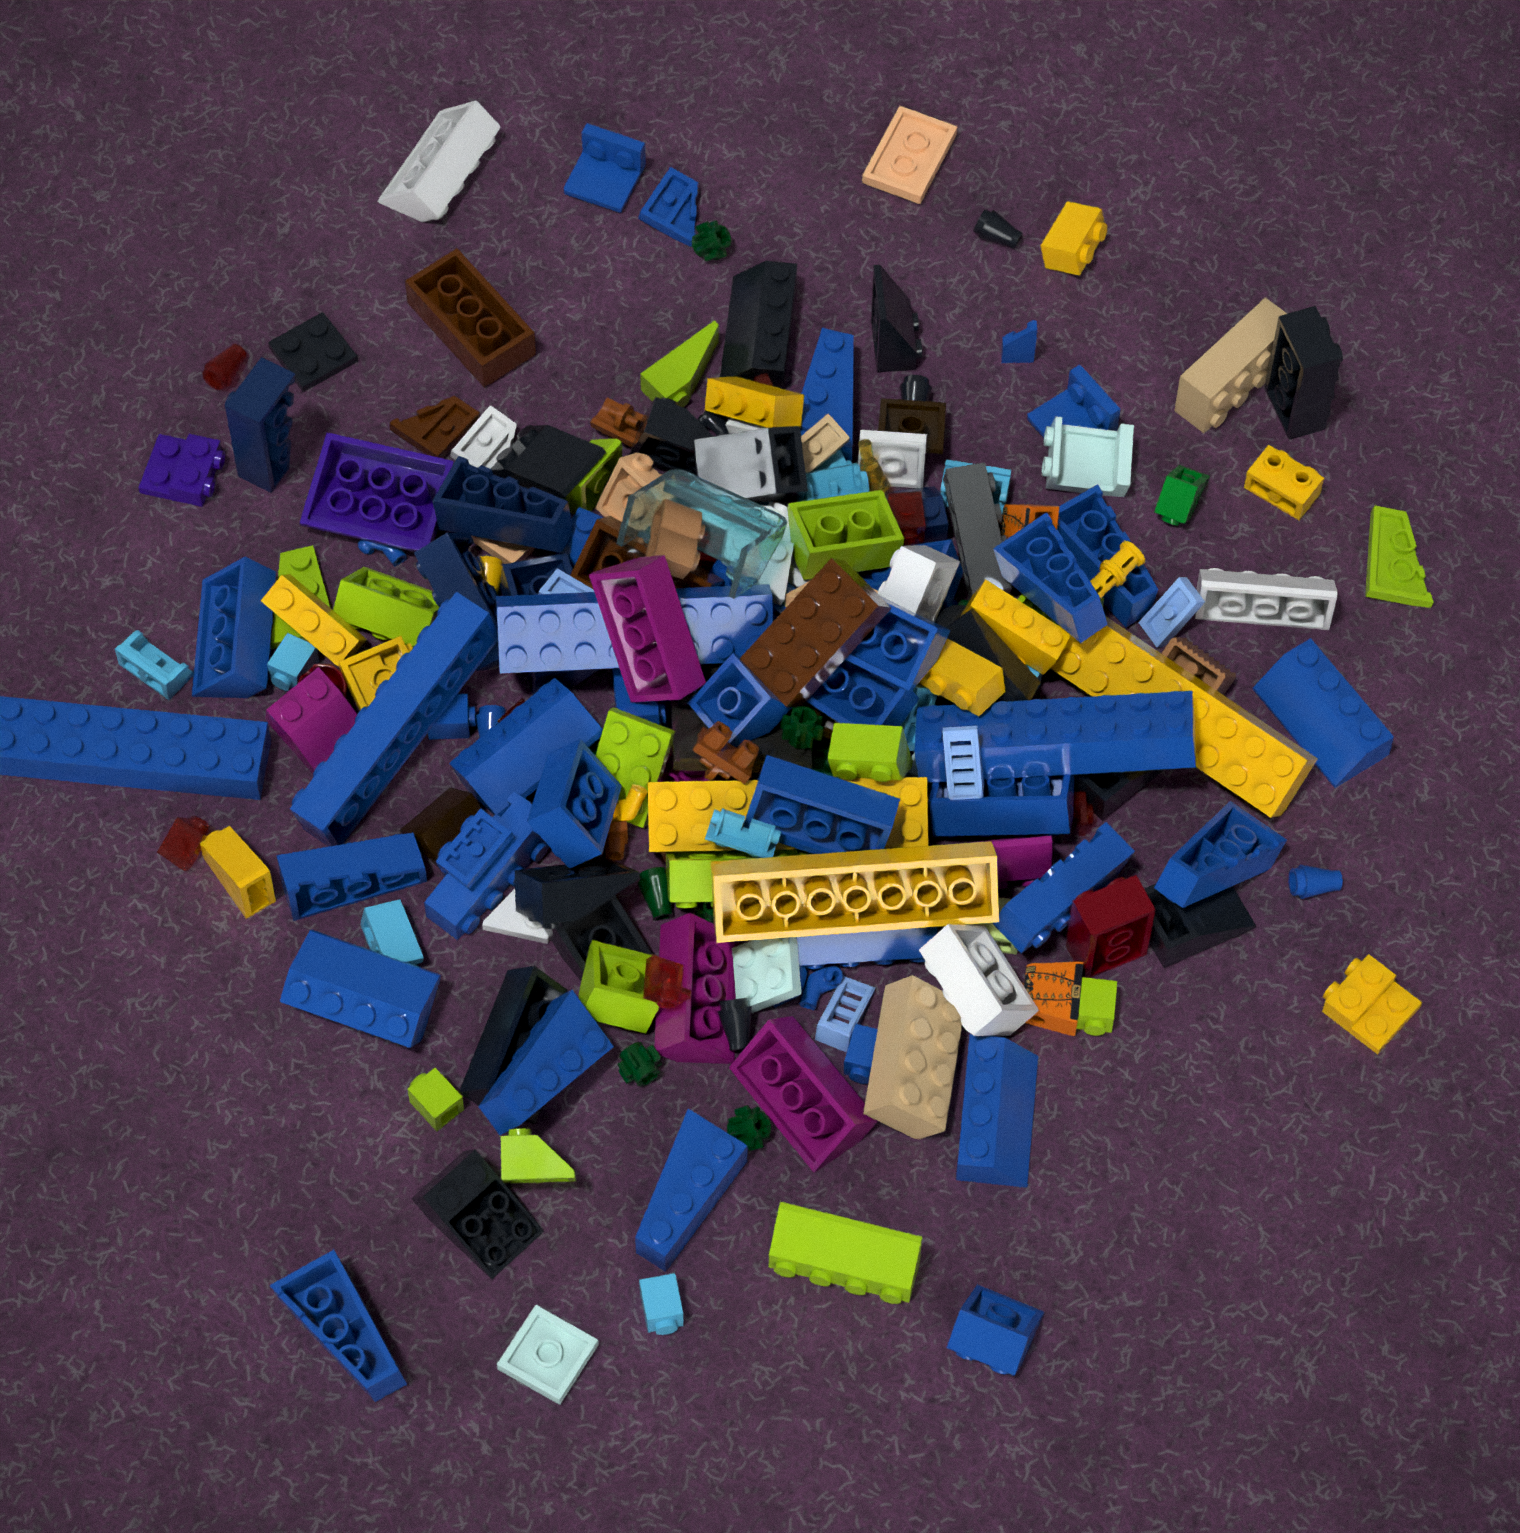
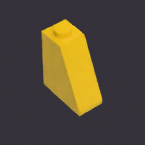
M230 826L221 831H213L204 841L200 842L204 860L246 919L276 902L269 869Z

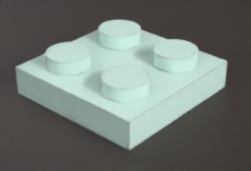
M797 937L752 940L732 948L736 999L747 998L748 1006H752L751 1013L801 995Z
M535 1305L498 1361L497 1369L560 1405L598 1347V1339Z

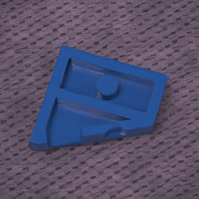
M670 167L640 211L638 219L669 237L692 247V236L695 235L698 182Z

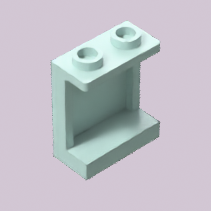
M1055 416L1051 427L1046 426L1044 433V446H1049L1048 457L1044 456L1041 472L1042 476L1047 477L1046 489L1083 493L1098 484L1103 492V496L1124 497L1130 487L1134 425L1120 424L1117 431L1064 425L1062 424V417Z

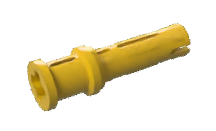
M1123 541L1119 545L1120 550L1110 560L1105 559L1100 564V572L1090 581L1100 599L1113 586L1122 585L1126 581V576L1136 566L1140 567L1145 563L1144 555L1133 543Z

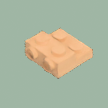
M634 453L619 458L595 508L604 517L612 516L650 538L651 523L655 509L664 499L677 503L681 493L674 488L676 483L670 476L659 474L652 467L653 460L649 456L642 453Z

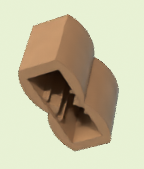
M664 499L655 509L650 540L645 557L665 555L671 575L683 579L690 571L694 572L700 560L697 544L701 541L705 531V524H702V512Z

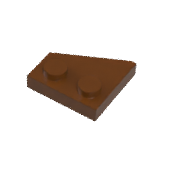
M454 395L440 401L435 406H426L416 410L417 415L403 421H399L398 418L393 419L389 426L390 431L424 454L444 458L480 418V412Z

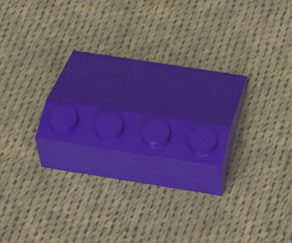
M327 432L299 524L300 526L416 552L434 541L439 531L432 501L452 468L454 461Z

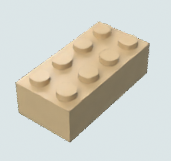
M1265 297L1180 376L1174 411L1203 433L1212 426L1214 428L1219 427L1227 417V412L1233 406L1239 408L1245 402L1249 394L1248 392L1254 386L1260 388L1266 382L1278 317L1287 313Z
M913 975L885 985L863 1114L914 1139H923L943 1132L946 1129L961 1035L962 1017L955 1006L944 997L942 990Z

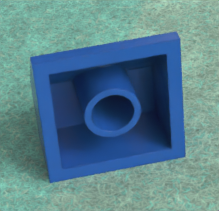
M732 653L688 704L708 728L717 721L727 725L732 731L728 743L736 747L744 739L751 741L770 733L781 721L782 716L786 715L792 707H786L740 660L741 656Z
M977 1284L959 1311L947 1348L955 1351L963 1359L977 1360L989 1365L997 1373L1015 1376L1024 1361L1044 1311Z

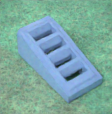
M978 726L943 728L949 799L982 798L984 793V777ZM971 741V745L952 746V742ZM972 755V757L954 758L953 756ZM955 769H974V771L955 772Z
M843 976L842 982L837 986L817 1024L815 1040L847 1052L855 1023L861 1024L876 988ZM847 991L862 997V999L858 1001L843 994ZM842 1003L856 1009V1011L854 1012L838 1005ZM836 1015L843 1019L849 1020L850 1022L849 1024H847L845 1022L834 1019L833 1016Z

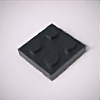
M323 312L268 342L269 349L282 366L295 373V383L302 392L311 389L358 362L356 353Z

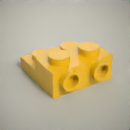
M402 636L339 662L338 666L359 711L363 707L370 705L376 697L375 693L379 685L384 680H389L396 671V665L402 655L407 652L410 653L413 649L410 643L405 645Z
M1368 954L1362 961L1359 958H1355L1350 963L1344 973L1347 978L1341 984L1334 981L1323 994L1325 1003L1322 1012L1378 1054L1419 1010L1422 1002L1395 982L1396 974Z

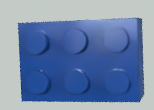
M579 739L547 755L527 822L530 824L531 829L536 834H539L548 844L554 855L560 858L570 869L603 853L622 785L585 743Z

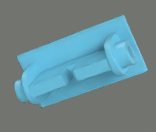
M724 808L721 811L714 809L705 836L706 840L712 841L721 847H730L746 852L755 858L773 857L781 831L775 829V825L752 819L749 829L742 827L745 816L725 810Z

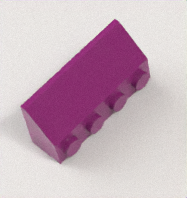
M665 555L639 557L589 574L630 702L680 700L706 683Z
M1039 835L988 840L992 841L997 855L998 889L1009 888L1008 881L1022 880V886H1028L1037 878L1040 880L1052 866V836Z
M692 913L685 914L660 926L659 977L661 1005L656 1013L654 1047L660 1055L675 1062L732 1064L735 1060V1050H729V1043L717 1011L720 1010V1001L736 999L732 948L739 946V941L717 943L714 924Z
M793 1016L769 1019L729 1066L732 1073L814 1173L859 1143L878 1122L863 1114L865 1107L863 1100Z

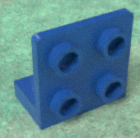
M586 123L582 131L583 152L564 186V194L616 212H622L646 166L645 142Z
M1078 365L1069 372L1067 389L1029 412L1027 420L1043 438L1046 426L1051 427L1055 416L1062 417V424L1117 431L1121 409L1081 365Z
M481 808L475 815L469 816L463 822L460 829L461 832L452 842H447L441 848L436 860L444 877L447 873L469 890L514 838L513 833Z

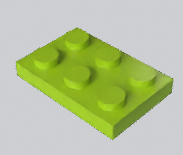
M613 707L608 711L595 756L622 785L618 800L626 799L633 784L644 787L648 792V782H661L676 731ZM648 793L636 817L633 820L627 821L628 823L641 828H645L648 825Z

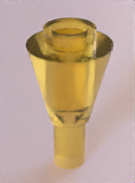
M863 439L858 442L861 456L860 471H866L869 491L883 490L885 493L890 487V482L876 457H874L871 441Z

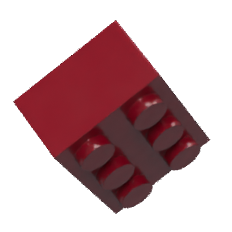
M1137 875L1127 879L1124 877L1117 878L1111 881L1107 887L1095 892L1093 890L1085 891L1073 900L1066 948L1074 962H1084L1082 977L1092 978L1147 955L1156 909Z

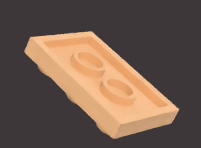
M899 106L862 175V183L921 204L957 135L958 126Z

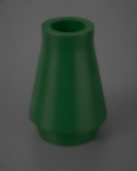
M655 867L642 871L639 874L640 881L637 884L649 907L653 921L673 917L672 902H669L666 868Z

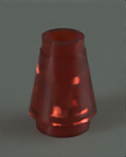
M232 344L204 365L202 373L205 382L216 390L229 387L247 357L246 351L240 345Z

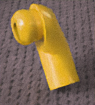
M633 784L626 799L617 801L611 822L633 820L648 793L647 790L640 785Z

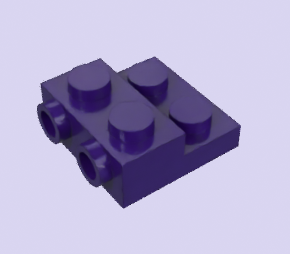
M158 434L138 487L139 493L203 507L206 497H212L216 485L215 472L216 470H222L225 463L226 453L222 450L220 440L188 434L186 440Z

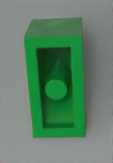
M1178 465L1166 476L1154 513L1162 515L1161 519L1173 525L1185 524L1191 519L1210 476Z

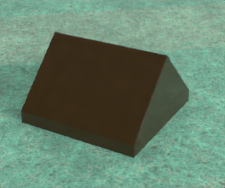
M881 398L878 431L927 434L925 453L943 454L946 403Z
M449 788L402 827L400 833L413 832L419 850L439 868L436 860L441 848L447 842H452L461 832L460 829L463 822L469 816L475 815L481 806L471 792Z

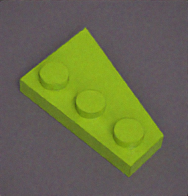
M1374 505L1370 512L1365 597L1431 608L1434 603L1431 592H1427L1424 582L1426 575L1423 566L1419 565L1415 552L1417 545L1406 511Z
M313 545L280 553L278 579L281 575L291 574L330 607ZM274 613L271 649L278 648L287 633L307 641Z

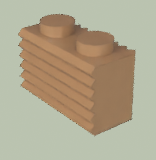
M1171 638L1161 653L1223 695L1236 678L1235 673L1230 672V669H1225V665H1220L1219 661H1214V657H1209L1208 653H1204L1203 649H1198V646L1193 645V642H1188L1187 638Z

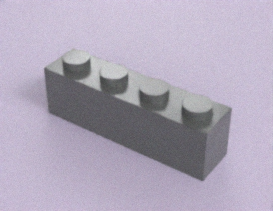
M985 462L947 468L943 482L960 563L963 569L968 600L971 599L985 579L1010 594L1013 585L1002 577L993 549L1007 539L1006 535H1001L998 524L1002 523V513L1000 505L994 504L992 492H995L993 473H987Z

